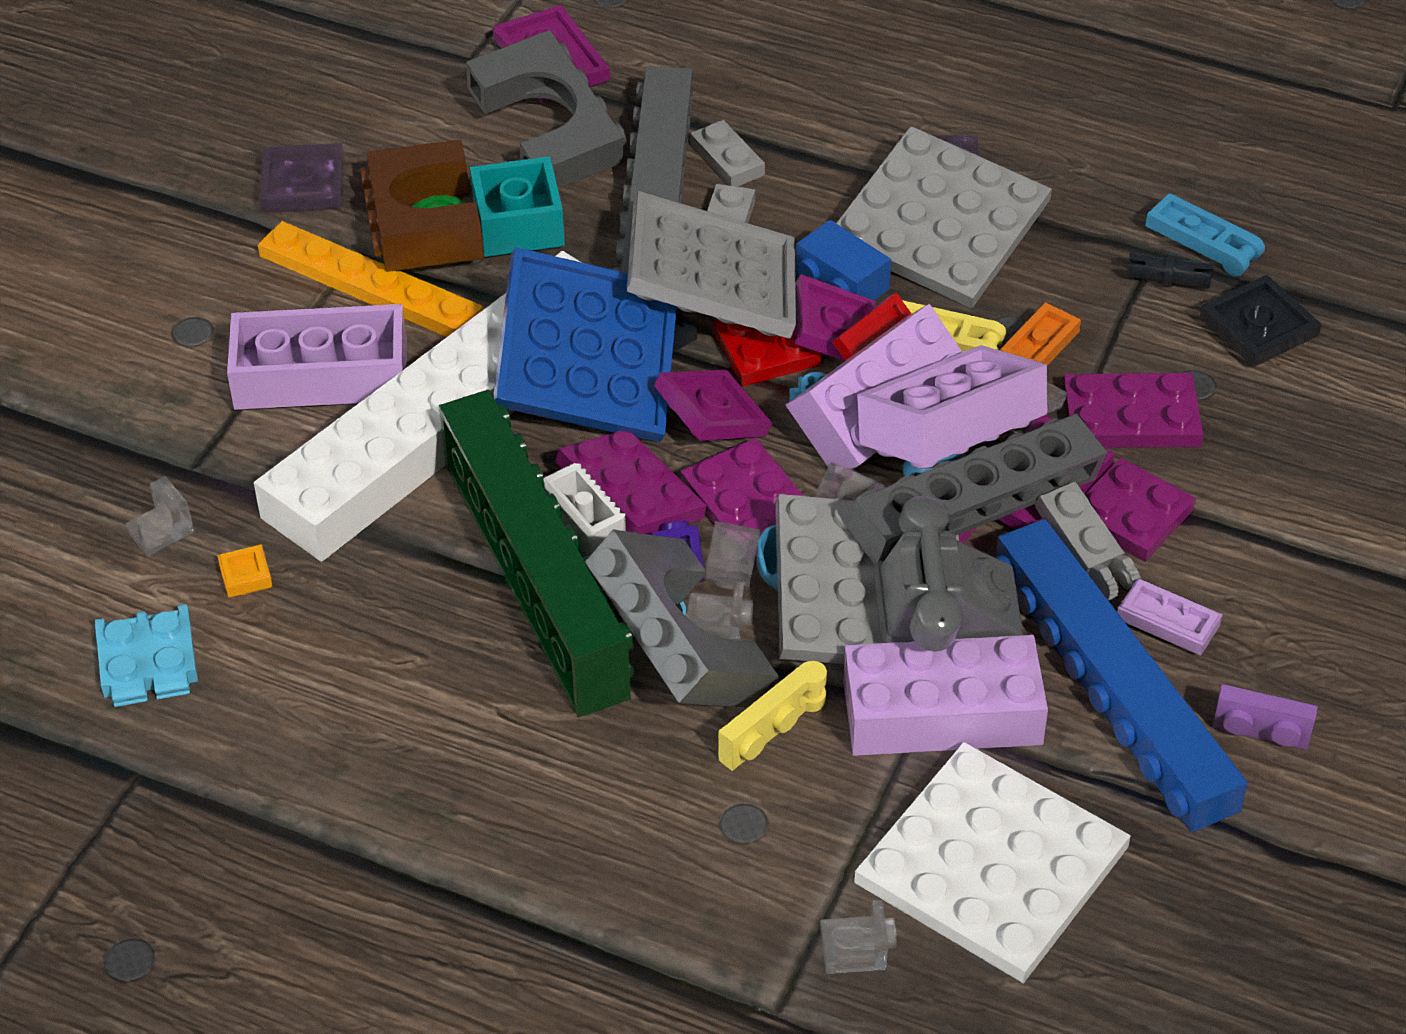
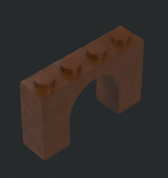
M461 139L366 152L368 167L360 168L374 255L375 257L383 256L386 272L484 259L481 224L476 202L433 208L409 206L431 196L469 194L466 159Z

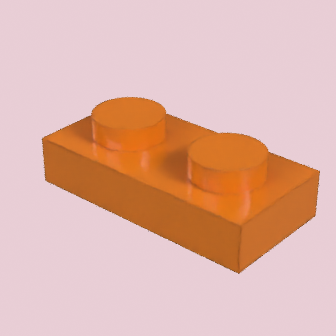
M1045 302L1000 351L1044 363L1048 366L1080 332L1081 319Z

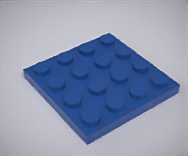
M515 247L510 258L493 398L497 405L504 404L506 409L614 433L625 431L633 433L637 438L660 442L665 436L668 405L654 385L660 372H671L677 306L658 300H644L634 293L627 292L628 273Z

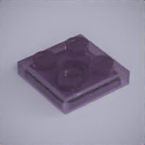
M342 143L263 147L260 188L262 212L342 208L344 169Z

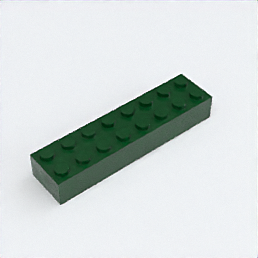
M489 389L440 404L439 412L446 467L578 718L630 700V680L635 678L634 667L629 657V650L634 648L630 629L624 621L618 623L613 603L603 589L600 590L596 583L597 579L586 564V560L589 557L582 558L578 551L579 542L573 527L570 524L565 526L561 520V509L556 496L553 493L547 495L544 489L543 475L538 464H530L527 459L528 452L522 435L520 433L513 434L510 416L505 405H497Z

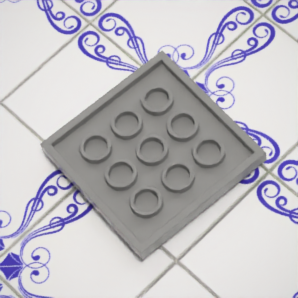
M911 126L836 224L891 258L892 272L969 308H973L1051 200L1052 188Z
M638 191L633 204L627 292L634 293L644 300H658L675 305L685 312H699L717 317L720 321L727 324L737 323L748 326L768 336L779 335L790 339L796 326L795 237Z
M787 494L778 495L776 501L779 659L844 664L845 645L882 643L874 580L875 565L847 528L855 501ZM956 535V540L959 541V535Z

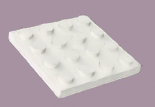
M963 742L856 869L854 883L1024 983L1127 850L1131 835Z

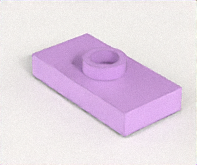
M1139 578L1117 611L1125 623L1200 656L1219 628L1222 614Z

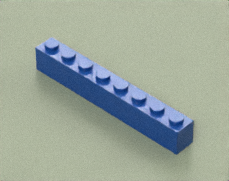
M1042 519L998 536L996 557L994 558L1013 566L1020 609L1023 613L1031 615L1039 626L1045 643L1050 647L1054 646L1062 657L1068 674L1073 679H1078L1088 692L1093 708L1098 713L1105 715L1113 726L1119 743L1123 747H1128L1139 761L1144 777L1149 782H1154L1165 796L1167 807L1172 815L1176 818L1180 817L1192 833L1241 812L1248 782L1047 520Z

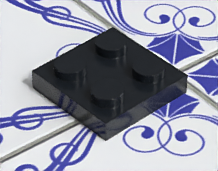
M1268 275L1203 304L1200 312V318L1252 367L1319 336L1321 323Z

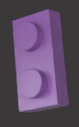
M1222 684L1212 728L1228 731L1234 735H1245L1275 742L1282 746H1292L1308 750L1318 706Z

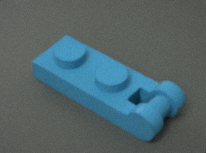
M1171 193L1167 194L1147 214L1146 227L1222 264L1224 270L1231 276L1238 277L1249 268L1250 261L1257 260L1265 251V245L1258 236Z

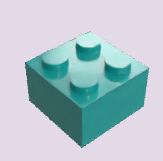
M550 156L470 167L473 202H476L480 219L484 257L510 254L515 247L532 251L565 246L563 208Z

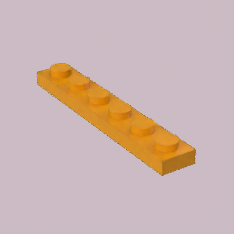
M281 221L258 244L259 255L264 259L371 305L402 304L404 319L445 337L451 335L484 310L480 304L402 271L386 272L383 263L284 221Z

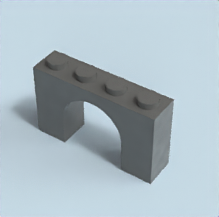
M550 30L466 61L467 88L484 114L528 98L554 100L565 106L572 113V118L563 126L520 143V160L550 156L558 188L623 163V145L626 144L623 128L618 122L614 123L609 117L603 99L599 95H594L589 87L584 71L576 69L571 61L566 45L563 42L559 43Z
M613 529L586 560V564L678 703L748 708L779 677L755 641L726 639L712 635L689 620L675 605L681 603L707 574L684 539Z

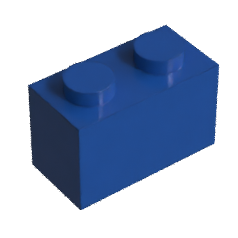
M831 220L796 244V275L798 276L802 274L872 300L877 299L890 288L891 258Z

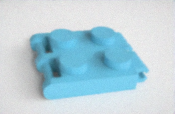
M188 604L178 605V610L151 615H147L146 611L136 613L137 617L105 622L104 618L95 619L101 688L104 698L112 697L114 707L147 702L148 690L155 689L157 700L190 694L189 683L198 682Z

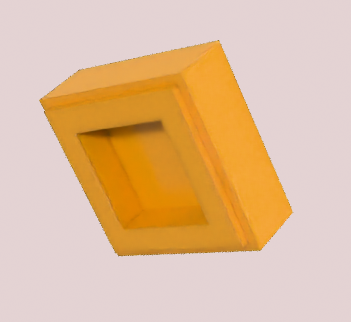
M262 544L217 555L228 598L273 587Z

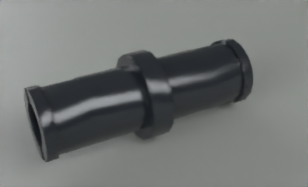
M1135 252L1130 253L1127 279L1135 278L1163 282L1165 287H1173V283L1205 287L1206 289L1211 287L1214 262L1206 263L1177 259L1176 254H1168L1166 258L1135 254Z

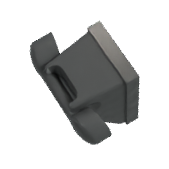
M923 495L907 500L899 516V526L904 533L884 561H877L874 568L882 643L915 641L925 650L936 652L951 646L954 639L1023 635L1013 566L959 542L953 533H944L949 522V512L943 503L933 497Z

